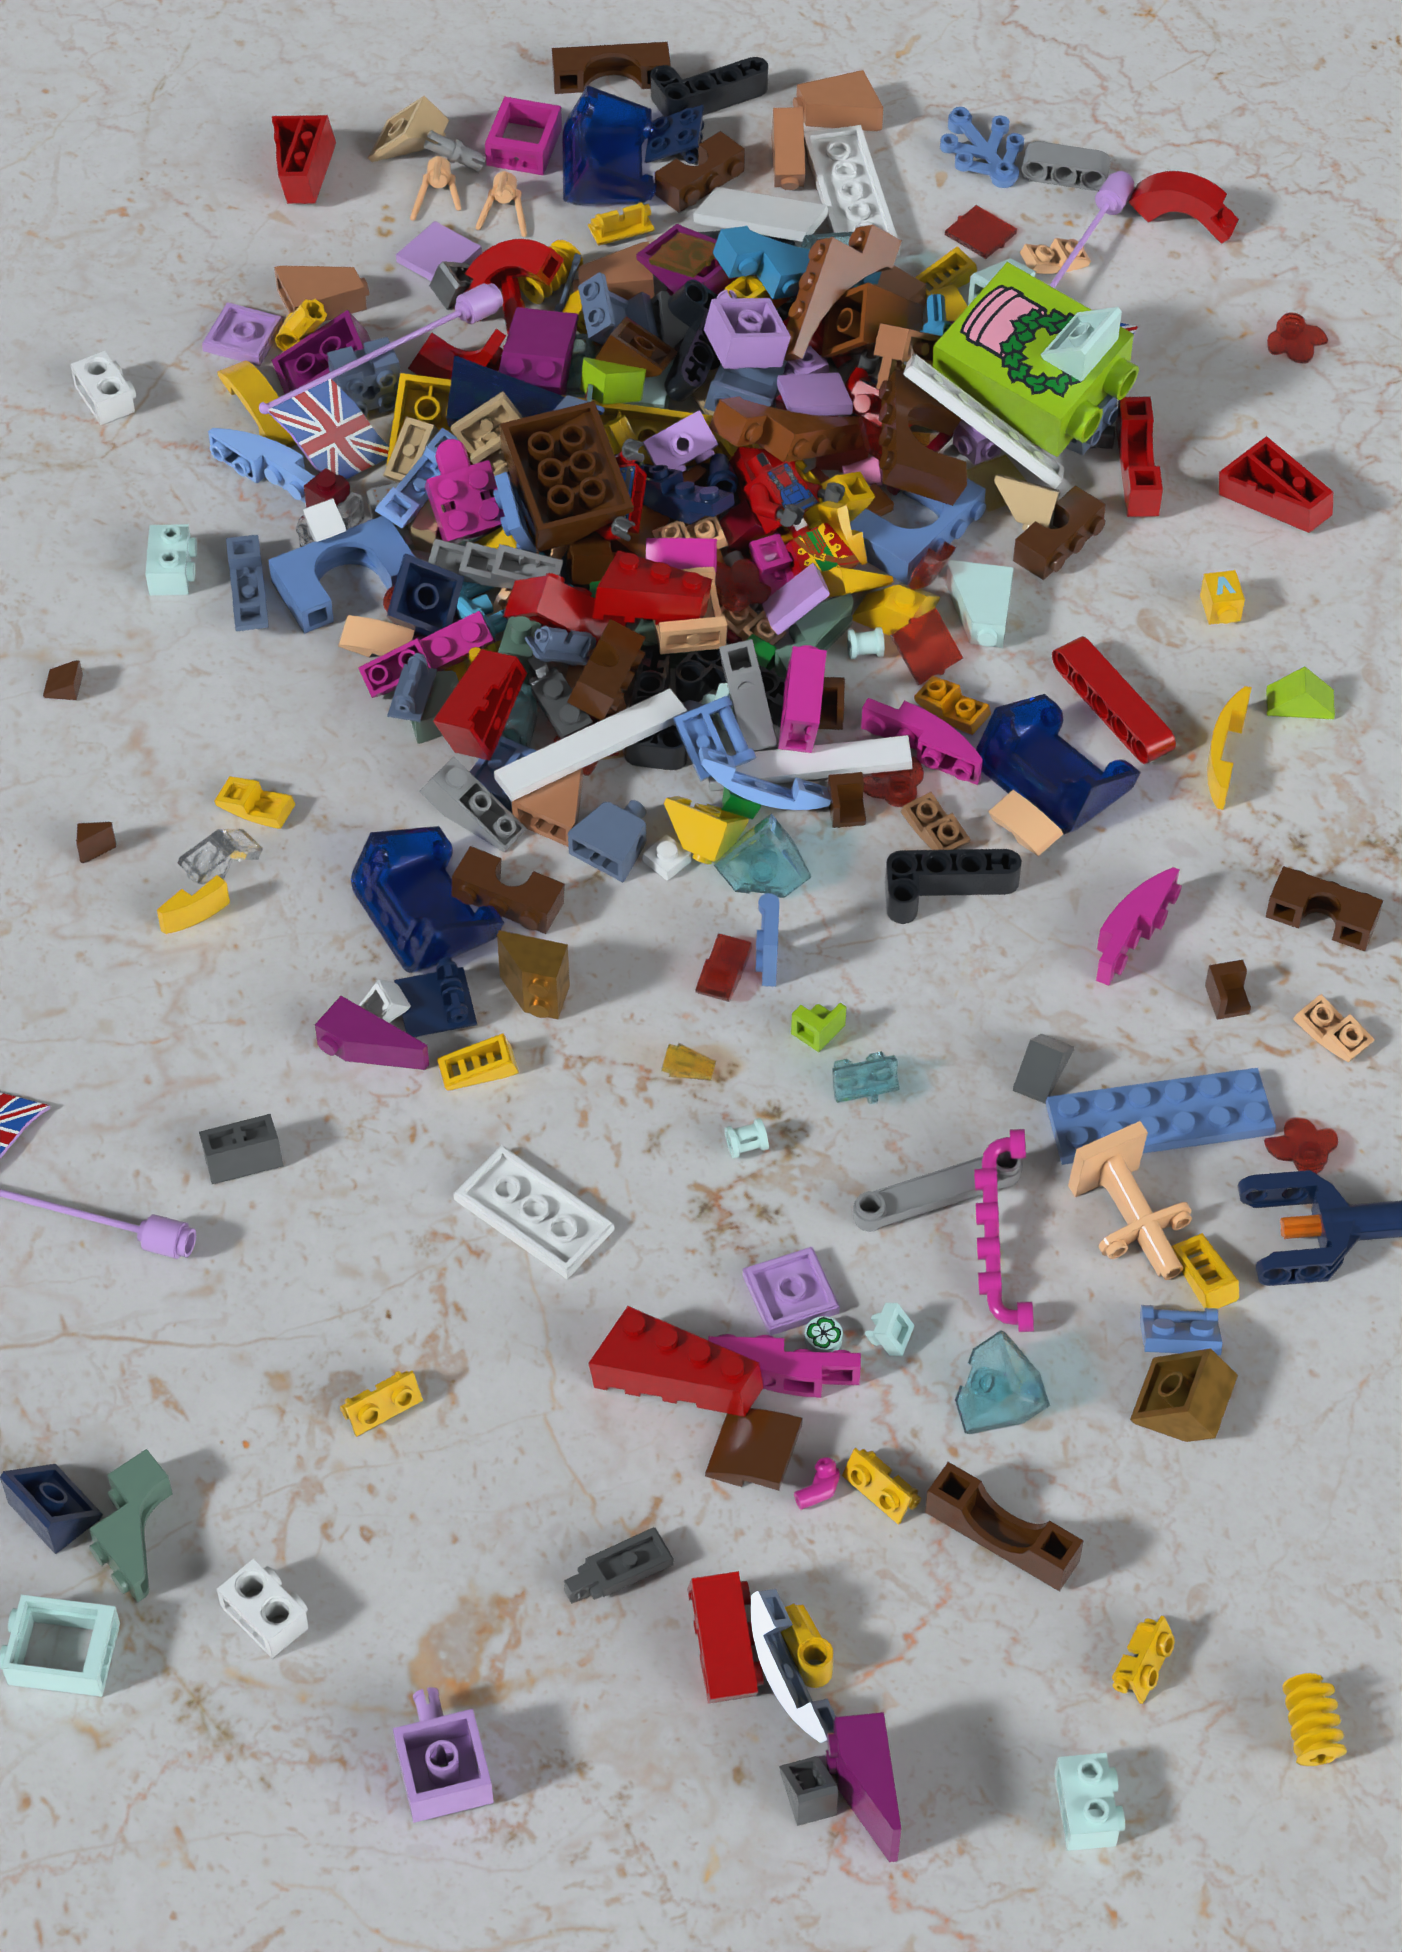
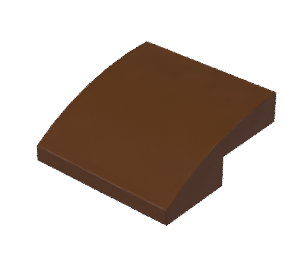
M750 1408L745 1417L726 1414L707 1466L705 1477L742 1487L744 1481L779 1491L802 1427L803 1418Z

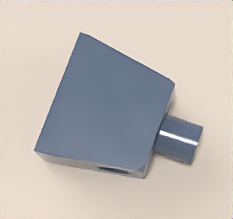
M631 800L624 809L611 802L602 803L568 832L569 854L623 883L646 844V823L642 819L647 813L645 807L635 800Z

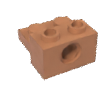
M880 323L873 355L883 358L876 388L880 389L884 380L888 381L895 369L904 372L906 367L904 361L908 362L913 354L918 355L933 367V347L942 336Z

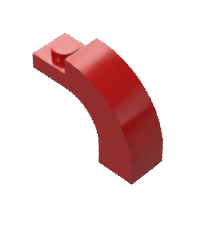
M1165 171L1153 174L1137 184L1128 201L1148 223L1167 212L1188 214L1201 222L1221 244L1230 239L1239 221L1234 213L1223 204L1227 195L1223 189L1206 178L1188 172Z
M512 239L500 242L485 250L468 267L465 275L472 280V283L464 292L483 283L487 285L493 283L500 289V280H505L507 275H512V278L530 277L550 286L564 259L551 247L534 240Z
M495 329L481 349L465 351L450 345L432 332L408 369L419 376L488 385L500 368L503 351L500 345L506 335Z

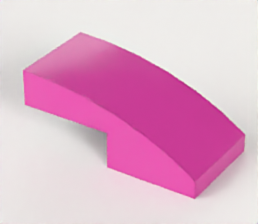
M779 533L750 542L751 557L759 577V582L765 595L769 598L794 578L790 569L793 560Z
M646 538V559L666 563L678 569L714 567L716 572L717 539Z

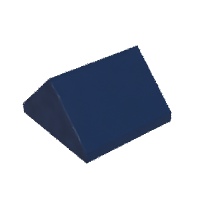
M404 554L386 617L396 625L415 630L414 635L429 636L451 625L464 576L414 556Z
M57 1464L3 1471L0 1476L8 1504L55 1554L92 1527L103 1516L102 1512Z

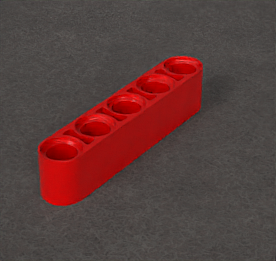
M1081 636L1053 650L1052 660L1057 671L1141 763L1147 764L1175 749L1176 741L1170 728L1086 637Z

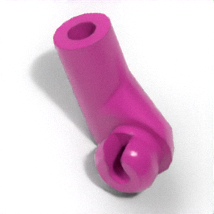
M825 1457L819 1459L815 1464L816 1473L812 1485L794 1492V1498L800 1510L830 1499L835 1494L840 1471L832 1458Z

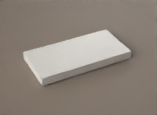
M715 187L693 213L694 223L724 229L748 226L751 231L761 235L807 242L828 216V205Z
M502 1145L454 1192V1200L565 1279H568L615 1230L612 1221Z

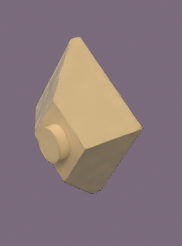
M423 96L386 121L368 159L371 162L419 152L425 149V140L438 144V142L427 136L433 130L435 133L445 137L446 133L444 130L449 119Z
M1002 474L996 475L994 482L1016 522L1023 523L1022 530H1026L1035 521L1046 528L1050 527L1055 504L1060 496V490Z

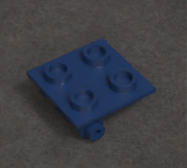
M704 106L687 108L681 112L650 121L645 163L681 153L687 163H696L698 161L699 144L702 143L703 139L701 131L704 128Z
M449 957L439 960L436 972L394 980V983L400 987L411 1005L402 1014L406 1033L413 1037L477 1025L464 967L458 968L457 964Z

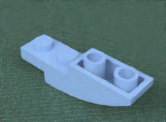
M212 428L208 431L210 451L215 459L225 462L234 468L240 476H246L256 484L266 477L272 484L279 485L288 491L294 499L306 503L304 485L315 476L305 470L304 456L277 441L244 431Z

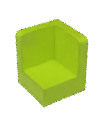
M839 1003L832 1011H829L820 1004H816L811 1010L800 1005L792 1013L791 1034L817 1052H820L845 1026L847 1007Z

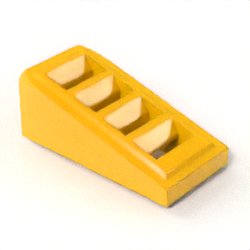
M957 246L915 278L924 284L928 282L933 287L931 291L955 284L958 289L970 282V276L977 272V266ZM947 272L951 275L948 278L944 275ZM938 277L942 282L938 284L934 279Z
M844 567L821 572L830 592V596L827 598L873 590L894 583L893 577L889 575Z
M504 1033L437 1058L447 1091L503 1079L519 1073L511 1045ZM501 1055L502 1059L496 1061L495 1056ZM487 1058L488 1064L482 1066L480 1059ZM472 1061L474 1069L468 1071L466 1062ZM458 1064L461 1074L454 1076L451 1065Z
M1203 1233L1171 1246L1183 1266V1275L1204 1309H1219L1239 1299V1280ZM1197 1252H1203V1254L1193 1257L1191 1259L1187 1258L1188 1256L1193 1255ZM1217 1276V1277L1212 1278V1279H1210V1280L1204 1281V1280L1209 1279V1278H1211V1277Z

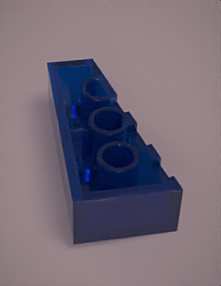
M454 355L446 419L448 427H451L452 424L501 392L507 395L523 418L554 411L565 397Z

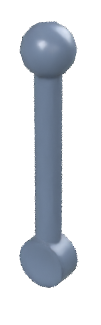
M576 253L574 255L560 303L555 306V311L562 312L565 307L582 255Z

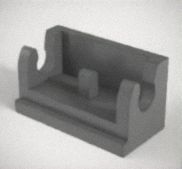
M271 1114L199 1131L212 1184L283 1167L279 1140Z

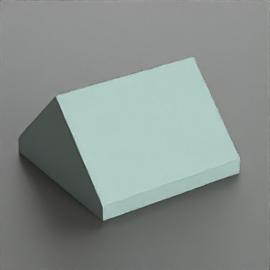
M1119 307L1077 312L1041 354L1042 358L1082 382L1118 340L1122 311Z

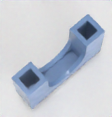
M967 478V486L953 506L903 490V494L932 510L938 516V519L926 527L908 529L898 527L870 510L864 509L850 523L851 530L863 532L868 563L903 584L908 585L916 576L920 577L925 572L930 562L935 558L941 557L947 546L954 539H959L974 520L977 521L982 517L986 509V489Z
M380 516L349 528L341 534L319 542H311L269 559L271 582L305 634L334 622L332 601L320 583V579L329 570L348 564L365 566L379 576L392 596L403 555L414 556L394 524L384 516Z

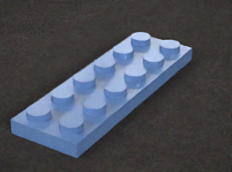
M1258 1068L1049 1096L1046 1099V1108L1062 1165L1074 1162L1076 1149L1141 1121L1148 1132L1143 1153L1271 1136L1275 1134L1276 1130Z

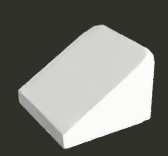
M333 498L302 509L312 538L316 542L347 531Z
M377 980L359 1004L360 1007L388 1023L411 1007L396 983Z

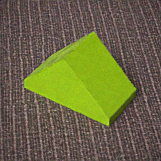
M585 357L583 359L580 390L586 393L588 384L593 385L592 398L602 405L641 401L643 399L646 369Z
M1305 666L1275 681L1266 688L1267 716L1334 719L1335 717L1334 689Z

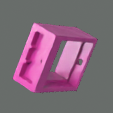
M504 96L485 142L486 166L544 175L562 130L561 106ZM508 123L544 129L539 144L502 137Z
M811 645L792 647L785 678L778 749L812 753L820 723L827 650H820Z

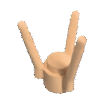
M436 156L429 160L427 173L423 175L422 184L410 216L412 221L416 219L428 185L434 188H443L449 185L457 211L461 210L455 184L456 177L451 174V164L446 158Z
M502 171L494 177L493 187L488 192V198L475 226L476 230L481 229L495 199L503 204L514 200L522 237L527 236L521 203L522 192L517 189V179L512 173Z

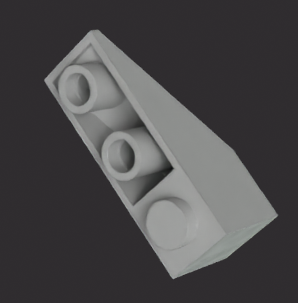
M750 639L719 647L735 718L748 748L758 751L777 746L753 640Z
M454 756L419 791L445 817L503 852L527 829Z

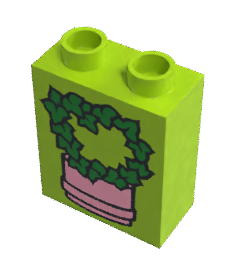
M1009 262L1005 263L933 347V368L1030 442L1056 457L1061 454L1073 438L1081 443H1085L1093 435L1103 415V410L1098 405L1108 394L1118 400L1123 399L1132 388L1139 372V367L1130 362L1134 334L1121 326L1118 340L1082 382L1045 361L1041 354L1077 312L1091 311V309Z

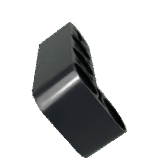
M750 57L686 79H682L677 71L668 65L657 66L652 69L650 74L651 99L664 117L700 105L704 106L703 115L760 97L768 90V63L760 57Z
M692 279L681 286L668 300L671 313L689 326L664 383L668 396L678 402L685 401L703 385L716 357L704 327L711 300L717 299L718 295L701 282Z
M652 645L643 650L645 655L637 669L629 707L669 689L670 654H660L658 645ZM672 725L625 747L624 757L628 763L635 766L678 770L687 763V750L676 726Z
M720 649L691 651L676 667V696L683 703L689 700L700 702L703 700L704 695L709 694L712 689L718 690L719 683H727L721 662ZM759 665L772 723L780 727L785 679Z
M1010 849L895 851L889 855L886 862L885 896L887 915L892 921L899 924L912 922L917 917L919 896L1011 894L1019 887L1022 865L1021 857L1017 852Z

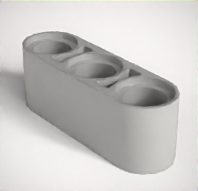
M1035 141L1026 148L1021 172L1026 179L1033 182L1097 191L1108 178L1111 158L1100 150Z

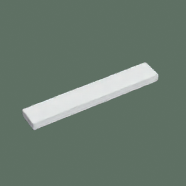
M913 354L908 360L903 375L1053 489L1058 487L1062 482L1064 467L918 355Z
M669 688L495 770L494 778L509 799L514 801L674 725V717L684 714L688 710Z
M906 735L814 745L812 753L782 749L754 752L757 757L756 759L737 766L735 771L778 784L794 782L796 777L803 780L828 778V775L856 772L870 774L912 769V757L909 737ZM713 777L709 778L710 791L724 789V786Z

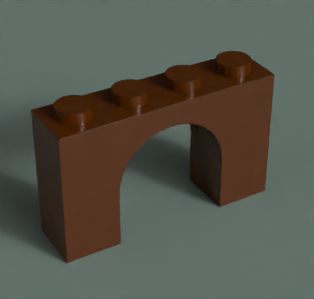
M895 369L888 381L884 380L878 394L882 407L879 413V421L882 422V432L879 438V444L882 446V456L879 467L882 469L883 484L953 506L967 486L966 461L927 448L916 439L909 425L923 426L951 436L962 419L903 375L904 372Z

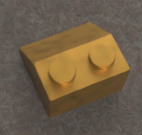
M499 930L497 942L500 978L525 1013H530L539 1018L559 1019L570 987L568 944Z
M1211 1348L1153 1357L1130 1420L1136 1425L1185 1442L1216 1438L1238 1374Z

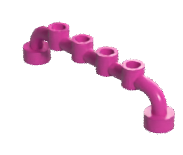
M1010 1129V1137L996 1139L988 1145L983 1153L982 1168L974 1169L975 1191H983V1203H976L977 1225H984L985 1237L977 1238L978 1260L986 1261V1272H978L979 1295H987L989 1310L996 1319L1005 1324L1018 1325L1019 1332H1034L1032 1301L1017 1302V1310L1006 1308L1002 1302L996 1162L998 1156L1004 1152H1011V1159L1026 1158L1025 1129Z

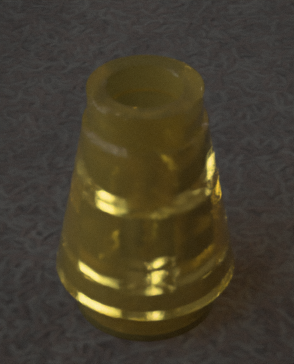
M678 1042L677 1046L668 1044L661 1071L669 1073V1077L711 1081L716 1060L710 1059Z

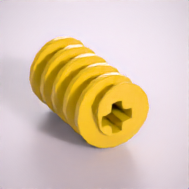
M556 240L549 246L564 259L550 286L530 277H518L521 291L534 304H541L545 298L552 295L553 291L558 290L561 284L566 283L575 253L581 255L578 249L565 240ZM582 256L579 266L584 265Z
M1315 1673L1296 1675L1286 1680L1282 1686L1283 1692L1286 1695L1285 1706L1289 1711L1288 1721L1292 1726L1290 1734L1295 1741L1293 1750L1296 1756H1298L1296 1763L1301 1766L1327 1764L1342 1757L1347 1752L1344 1745L1337 1743L1343 1739V1731L1333 1728L1340 1724L1341 1718L1338 1714L1330 1713L1337 1709L1338 1702L1335 1699L1327 1698L1334 1694L1335 1687L1330 1683H1322V1676Z

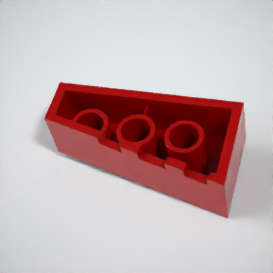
M630 1306L626 1307L588 1363L594 1388L608 1390L609 1387L625 1390V1394L638 1397L641 1396V1393L662 1397V1401L677 1404V1401L696 1403L697 1408L743 1417L746 1416L764 1388L759 1362Z

